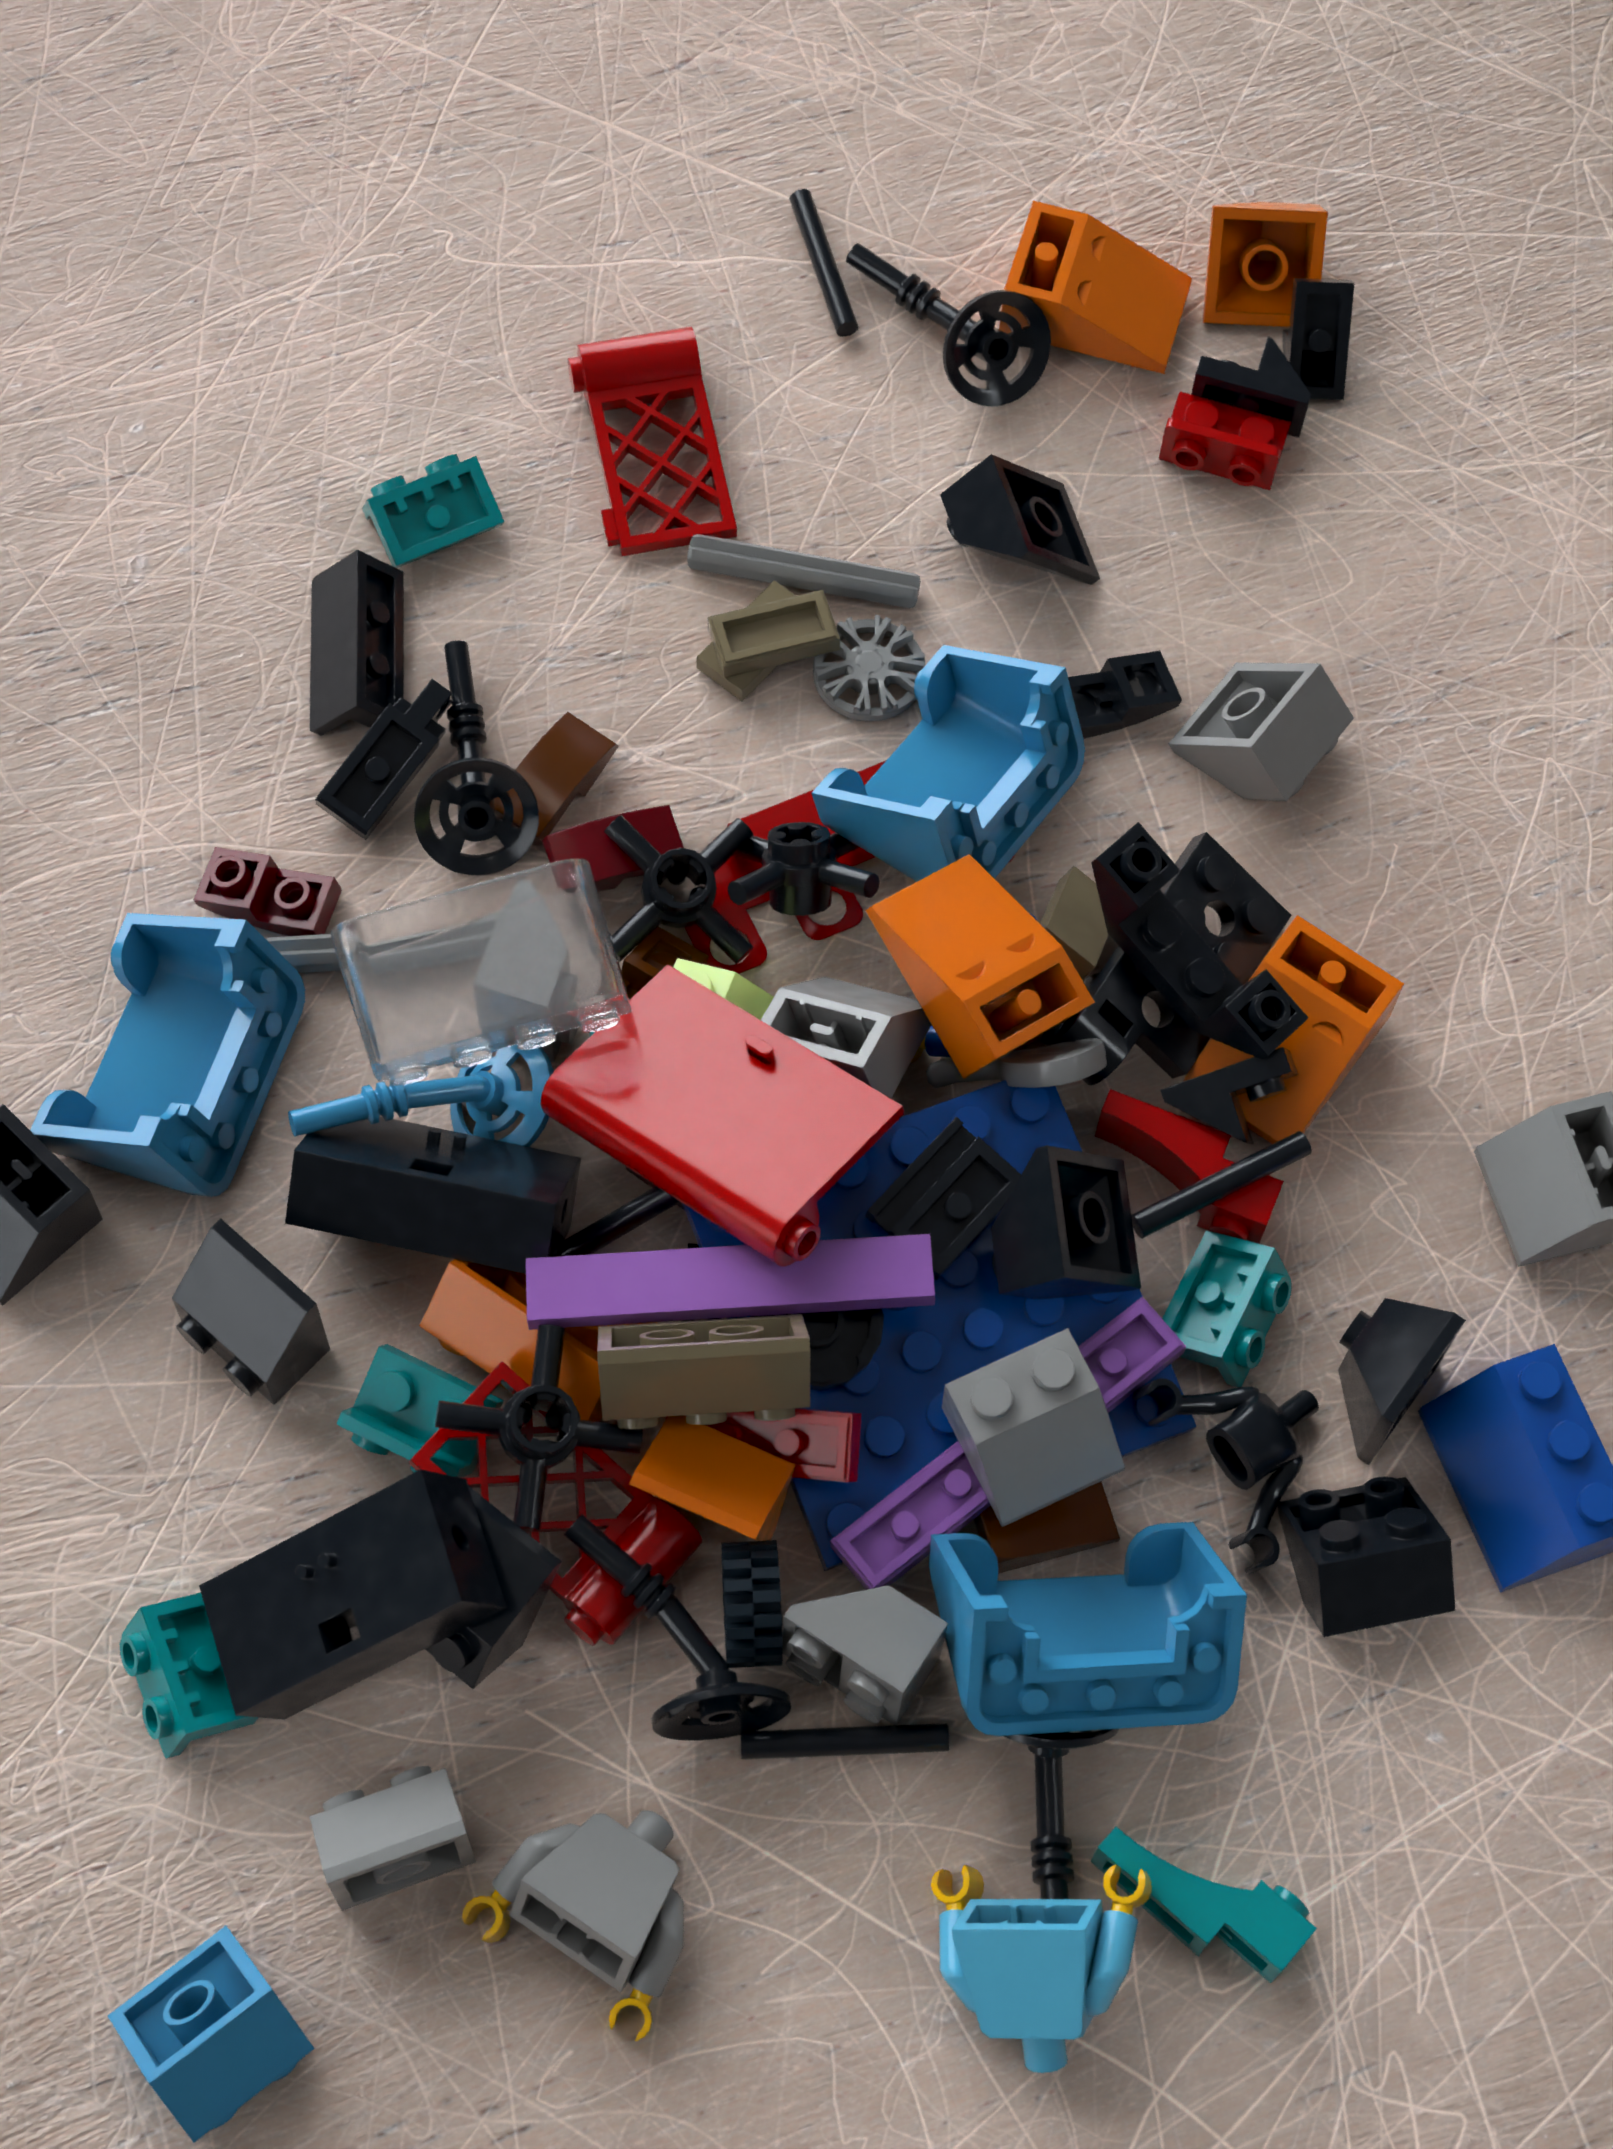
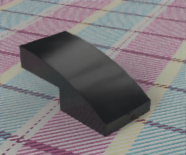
M1161 651L1108 658L1098 673L1068 677L1084 739L1146 721L1178 707L1182 701Z

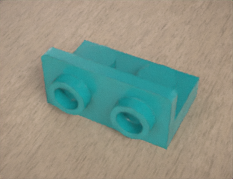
M452 454L425 467L427 476L407 484L403 476H397L370 489L373 497L367 499L362 510L367 520L372 519L393 567L399 568L503 525L505 521L476 456L460 462L457 454Z
M1206 1230L1162 1318L1186 1345L1184 1354L1180 1357L1216 1367L1227 1385L1237 1388L1242 1387L1249 1370L1254 1369L1262 1359L1265 1350V1337L1276 1314L1282 1313L1289 1303L1292 1291L1291 1278L1275 1247Z
M389 1344L378 1347L353 1407L341 1411L336 1424L352 1432V1442L367 1451L380 1455H388L389 1451L411 1460L439 1429L435 1427L438 1401L463 1403L477 1387ZM491 1394L484 1401V1407L501 1409L504 1400ZM476 1440L448 1441L431 1460L447 1475L463 1478L473 1473L478 1463ZM410 1466L411 1471L417 1472L415 1468Z
M201 1592L143 1606L138 1609L122 1633L120 1656L126 1672L130 1676L136 1677L144 1699L142 1714L146 1730L151 1738L154 1740L158 1739L165 1758L180 1755L190 1741L252 1725L257 1721L259 1717L235 1715Z

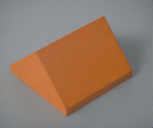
M683 1415L668 1416L634 1471L629 1485L752 1539L766 1541L771 1540L775 1532L796 1464L706 1425L686 1423V1417Z

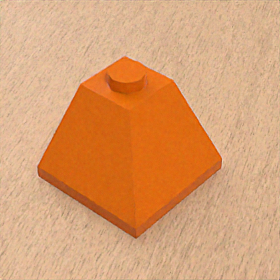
M1253 202L1212 205L1202 322L1289 327L1293 278H1322L1328 212L1318 204Z

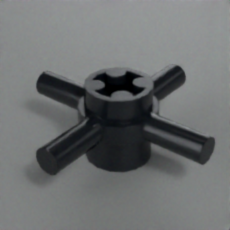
M622 815L610 823L604 833L645 873L641 887L644 906L603 943L605 949L613 958L619 962L622 961L660 924L675 928L696 924L735 964H738L748 955L753 946L713 907L717 890L714 873L754 836L746 823L736 818L700 853L686 848L669 850L662 855ZM687 877L698 887L691 890L687 902L680 903L673 901L674 896L669 894L665 887H660L658 884L661 885L668 878L669 882L673 885H680Z
M794 822L782 824L771 829L767 835L768 840L753 836L734 854L735 856L760 863L762 867L730 882L728 885V895L735 904L742 905L769 892L770 906L773 910L787 915L805 916L820 913L831 906V886L872 898L879 889L880 880L875 873L837 862V858L860 848L859 846L836 832L830 835L829 830L819 824Z
M550 1324L538 1326L531 1386L515 1393L504 1405L503 1409L439 1400L435 1420L436 1428L498 1436L505 1454L520 1465L513 1522L526 1532L540 1531L548 1469L564 1462L576 1446L639 1455L643 1439V1429L618 1428L617 1424L580 1419V1414L572 1398L562 1389L558 1388L565 1328ZM542 1410L547 1412L545 1424L550 1429H558L556 1438L558 1442L536 1438L529 1442L521 1434L520 1431L523 1425L531 1420L532 1411Z

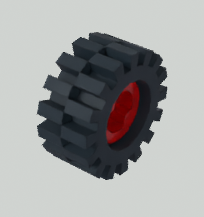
M777 1541L721 1543L726 1662L729 1668L782 1666L783 1635Z

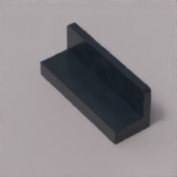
M358 549L315 576L312 580L309 729L320 736L349 719L370 728L389 703L394 705L400 697L404 698V572Z

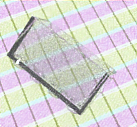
M584 859L560 860L364 914L341 922L331 930L339 967L373 1074L378 1082L389 1080L390 1085L394 1086L411 1084L428 1076L427 1069L451 1062H453L456 1068L479 1065L492 1058L491 1051L516 1044L520 1050L540 1048L556 1040V1033L581 1027L583 1032L605 1030L620 1022V1015L632 1012L600 891L590 863Z

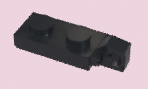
M431 679L412 704L402 697L394 705L389 703L315 799L316 805L364 840H367L438 748L439 741L445 734L446 729L437 722L452 703L450 699L452 692L434 679Z

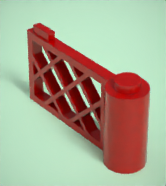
M690 326L577 345V357L568 358L569 376L573 393L584 392L589 406L611 506L610 509L601 510L607 546L619 545L621 556H628L686 546L690 544L693 535L696 534L723 539L737 537V525L702 379L699 351L693 328ZM693 397L696 412L684 427L660 413L668 400ZM627 408L641 416L631 432L625 436L606 424L603 411ZM651 423L676 437L662 457L637 443ZM698 426L700 427L702 437L694 433ZM610 442L618 446L614 454L612 453ZM685 443L707 457V464L696 478L671 463ZM628 453L653 467L639 487L634 486L617 475L616 469ZM662 474L688 488L674 508L648 494ZM710 477L712 479L713 488L705 484ZM622 494L630 498L628 502L625 504V506L623 503ZM696 495H699L718 507L721 521L697 524L684 516L683 513ZM639 504L665 519L656 532L630 535L627 520Z
M501 1361L462 1404L484 1406V1401L500 1384L513 1395L530 1385ZM542 1410L532 1411L545 1422L547 1412ZM533 1416L520 1431L529 1442L534 1437H553L558 1435V1429L553 1430L547 1426L533 1427ZM439 1428L409 1462L417 1471L421 1469L447 1475L431 1459L448 1441L476 1440L478 1477L464 1478L471 1488H479V1494L489 1502L488 1487L518 1486L519 1475L488 1476L486 1440L499 1439L496 1435ZM576 1446L573 1450L574 1472L547 1474L546 1484L575 1483L576 1514L578 1519L581 1514L586 1517L584 1482L611 1481L631 1501L616 1518L590 1519V1521L599 1529H605L603 1533L637 1563L643 1565L648 1562L653 1566L651 1575L654 1576L657 1573H661L664 1576L662 1584L665 1586L703 1543L701 1535L671 1505L648 1492L629 1485L632 1476L604 1451ZM583 1457L598 1471L584 1472ZM576 1520L541 1522L539 1532L526 1533H530V1536L540 1543V1532L567 1531ZM580 1549L579 1560L563 1578L556 1573L549 1588L550 1591L563 1601L569 1610V1613L563 1618L565 1623L576 1635L592 1646H595L600 1639L610 1645H614L646 1608L642 1606L637 1609L632 1604L635 1598L633 1595L628 1598L621 1595L623 1586Z

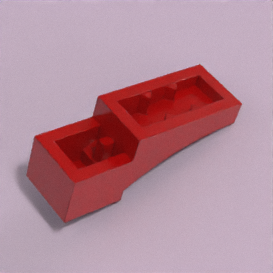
M1110 1089L1100 1113L1095 1137L1114 1144L1138 1157L1156 1169L1179 1190L1236 1163L1224 1158L1231 1135ZM1268 1175L1198 1211L1200 1218L1197 1226L1211 1232L1260 1244L1284 1181Z

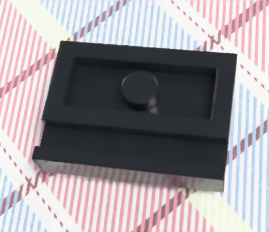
M958 1117L953 1119L867 1210L865 1216L872 1223L876 1222L888 1233V1236L930 1234L933 1275L936 1281L999 1215L1021 1176L1016 1169L979 1136L976 1138L963 1126L964 1123Z

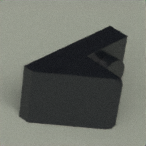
M1293 278L1289 329L1283 330V354L1311 393L1310 399L1344 400L1355 284L1352 280Z
M1271 337L1267 338L1258 370L1240 366L1233 361L1217 360L1201 355L1191 395L1291 422L1288 435L1298 438L1301 434L1311 393Z
M1281 1047L1274 1050L1263 1060L1253 1057L1161 1089L1160 1091L1165 1103L1245 1143L1253 1144L1238 1096L1247 1093L1249 1101L1256 1102L1280 1094L1287 1090L1284 1080L1296 1076L1298 1073L1290 1050Z

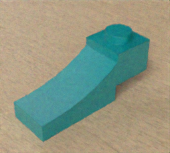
M1116 1826L1097 1847L1090 1861L1104 1874L1113 1865L1120 1866L1121 1872L1117 1885L1129 1896L1137 1890L1138 1875L1140 1870L1143 1869L1150 1877L1152 1891L1149 1899L1141 1905L1142 1908L1197 1956L1217 1936L1270 1984L1284 1970L1317 1929L1306 1919L1309 1915L1307 1907L1286 1888L1276 1885L1274 1889H1271L1261 1880L1253 1890H1247L1205 1880L1157 1857L1132 1840Z

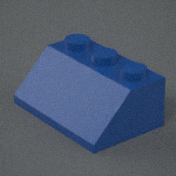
M1555 1344L1497 1363L1420 1407L1418 1410L1420 1418L1500 1593L1613 1553V1465Z

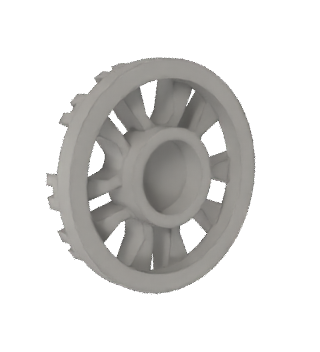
M875 615V619L856 621L849 617L846 622L840 621L837 623L840 650L831 653L842 657L844 661L840 663L824 662L828 653L814 657L813 678L821 698L841 715L860 721L886 720L907 710L917 700L914 694L915 680L920 670L926 666L924 652L922 653L921 648L913 639L914 634L911 631H907L906 626L901 624L898 627L891 624L890 618L885 617V619H881L880 615ZM874 633V636L870 641H863L857 634ZM884 635L891 638L886 647L879 645ZM845 638L853 649L850 650L841 640ZM902 646L910 654V656L895 657L892 655L894 651ZM900 671L916 672V675L909 674V673H904V672H900ZM845 674V676L839 679H836L830 683H826V679L834 678ZM890 684H897L908 692L896 701L887 688ZM851 687L860 693L855 705L839 698L847 688ZM878 694L881 707L871 708L869 695Z

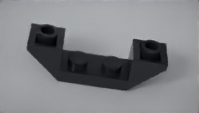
M1139 822L1091 862L1108 934L1191 1030L1263 1060L1308 1019V1016L1267 969L1243 985L1160 889L1181 870Z

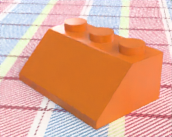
M457 1259L450 1261L419 1326L436 1337L444 1349L455 1355L466 1357L488 1373H491L503 1361L531 1386L538 1329L529 1330L527 1323L526 1274ZM633 1324L565 1328L558 1388L562 1389L572 1398L581 1420L598 1422L602 1419L597 1356L598 1327ZM502 1384L499 1385V1386H501L502 1388L508 1390V1389L505 1388Z

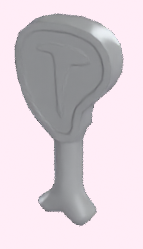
M1087 1038L1074 1042H1063L1039 1048L1012 1051L965 1079L961 1076L953 1060L947 1057H942L939 1061L931 1063L926 1074L928 1083L934 1088L958 1082L1006 1080L1008 1086L1051 1087L1076 1082L1089 1077L1105 1068L1107 1060L1102 1039Z

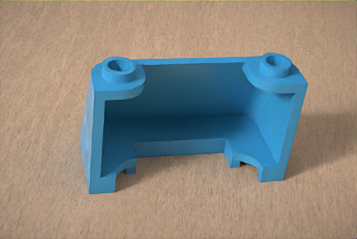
M943 645L928 661L926 666L920 670L915 680L914 694L921 712V722L870 780L864 785L859 773L847 768H835L811 794L819 818L824 826L916 882L968 854L995 879L1078 778L1084 763V738L1065 667Z
M127 913L111 949V964L116 977L131 992V996L86 1097L74 1090L65 1089L55 1090L49 1094L42 1103L30 1131L53 1153L190 1195L219 1196L227 1190L233 1180L301 1017L305 1003L303 979L298 971L245 919Z
M1193 1522L1160 1523L1148 1526L1138 1532L1128 1545L1124 1574L998 1581L999 1568L997 1556L985 1539L976 1534L969 1533L931 1534L930 1577L940 1618L948 1622L945 1639L960 1702L973 1726L982 1733L994 1736L1201 1724L1222 1716L1234 1703L1238 1690L1247 1594Z

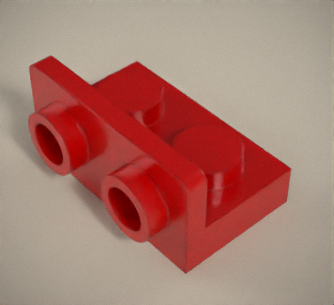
M1179 391L1172 415L1168 418L1164 430L1159 460L1174 463L1185 470H1199L1224 477L1238 485L1256 486L1270 490L1291 422Z

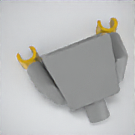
M644 1810L638 1814L628 1829L606 1814H594L581 1826L570 1823L529 1836L492 1881L495 1890L490 1897L478 1896L466 1903L463 1909V1922L470 1926L482 1910L492 1907L496 1915L495 1923L485 1932L482 1941L494 1943L501 1940L510 1928L511 1916L619 1992H622L629 1981L633 1986V1990L629 1998L617 2002L611 2009L609 2025L611 2030H613L617 2022L618 2013L625 2006L633 2005L638 2007L644 2014L645 2020L642 2029L638 2032L635 2041H638L645 2037L651 2029L653 2019L649 2004L653 1996L660 1997L684 1945V1901L672 1888L680 1868L673 1859L662 1853L673 1839V1830L662 1816L653 1811ZM511 1903H513L511 1912L509 1914L507 1908Z

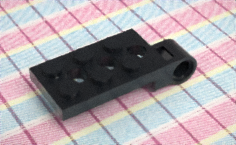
M1205 832L1191 839L1175 863L1181 871L1160 890L1244 985L1249 981L1292 915L1216 840ZM1206 906L1214 909L1220 918L1221 931L1219 936L1211 933L1206 927L1204 913ZM1119 946L1101 972L1088 976L1084 981L1095 1003L1048 1030L1042 1038V1042L1046 1046L1087 1038L1102 1039L1106 1051L1107 1065L1101 1071L1082 1079L1090 1086L1108 1077L1122 1063L1134 1044L1138 1045L1172 1079L1186 1075L1210 1040L1209 1037L1190 1029ZM1145 996L1154 1000L1159 1008L1160 1021L1157 1027L1150 1025L1143 1015L1142 1002Z

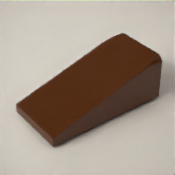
M1102 1481L1004 1527L1001 1526L992 1506L974 1519L978 1535L989 1543L997 1556L998 1574L1120 1540Z

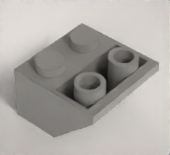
M828 977L780 987L761 1018V1021L889 1098L894 1094L932 1025L918 1000Z
M1612 1091L1550 1106L1476 1147L1474 1151L1518 1267L1613 1243Z
M887 1585L791 1605L783 1619L782 1649L783 1654L789 1657L786 1665L805 1681L820 1686L824 1680L846 1694L844 1698L845 1704L859 1716L873 1723H879L881 1718L891 1724L897 1725L940 1659L948 1622Z

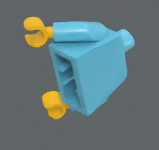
M967 1865L962 1867L963 1886L956 1895L953 1894V1879L950 1871L939 1869L933 1875L931 1880L933 1894L938 1900L946 1903V1911L939 1916L941 1975L966 2008L976 2013L981 2032L989 2038L1022 2039L1025 2067L1028 2070L1047 2073L1063 2068L1068 2061L1065 2040H1075L1083 2037L1093 2016L1105 2013L1112 2004L1130 1967L1138 1925L1137 1918L1132 1916L1133 1908L1143 1905L1149 1899L1152 1891L1150 1877L1143 1869L1140 1870L1138 1875L1137 1890L1128 1897H1121L1117 1891V1883L1121 1872L1120 1866L1113 1865L1106 1871L1103 1878V1888L1113 1902L1111 1910L1104 1912L1102 1899H981L984 1892L983 1877L976 1868Z

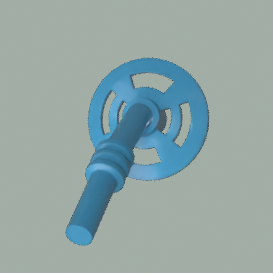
M505 1034L491 1038L474 1050L455 1078L403 1084L399 1078L390 1080L389 1087L385 1082L376 1083L375 1090L370 1085L362 1086L361 1094L288 1111V1117L293 1135L299 1136L368 1119L370 1124L379 1123L381 1115L385 1121L392 1120L394 1112L399 1117H404L408 1115V1109L451 1104L450 1113L454 1132L472 1135L465 1124L462 1113V1102H466L468 1113L476 1122L473 1136L495 1140L494 1133L501 1132L510 1127L519 1117L520 1113H523L525 1116L516 1129L498 1141L530 1147L540 1136L550 1118L542 1111L541 1095L548 1078L554 1070L548 1055L536 1042L520 1035ZM497 1051L496 1056L482 1061L485 1057ZM520 1055L529 1066L532 1076V1091H521L518 1074L511 1067ZM492 1115L498 1116V1118L492 1120Z

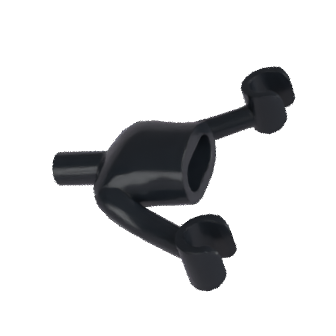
M1159 1378L1136 1390L1132 1395L1133 1401L1149 1395L1158 1405L1157 1416L1148 1421L1150 1426L1158 1425L1175 1415H1213L1235 1409L1225 1420L1207 1431L1206 1441L1213 1457L1225 1475L1238 1488L1244 1490L1254 1486L1269 1473L1272 1474L1260 1490L1246 1532L1233 1537L1229 1542V1547L1232 1550L1246 1543L1252 1548L1255 1559L1252 1566L1245 1569L1247 1574H1252L1274 1564L1279 1557L1280 1548L1276 1536L1268 1530V1527L1282 1496L1299 1473L1303 1464V1456L1300 1455L1301 1446L1293 1429L1318 1411L1319 1405L1314 1395L1309 1391L1302 1390L1278 1407L1266 1394L1259 1393V1389L1252 1386L1238 1387L1208 1394L1181 1395L1179 1388L1172 1381Z

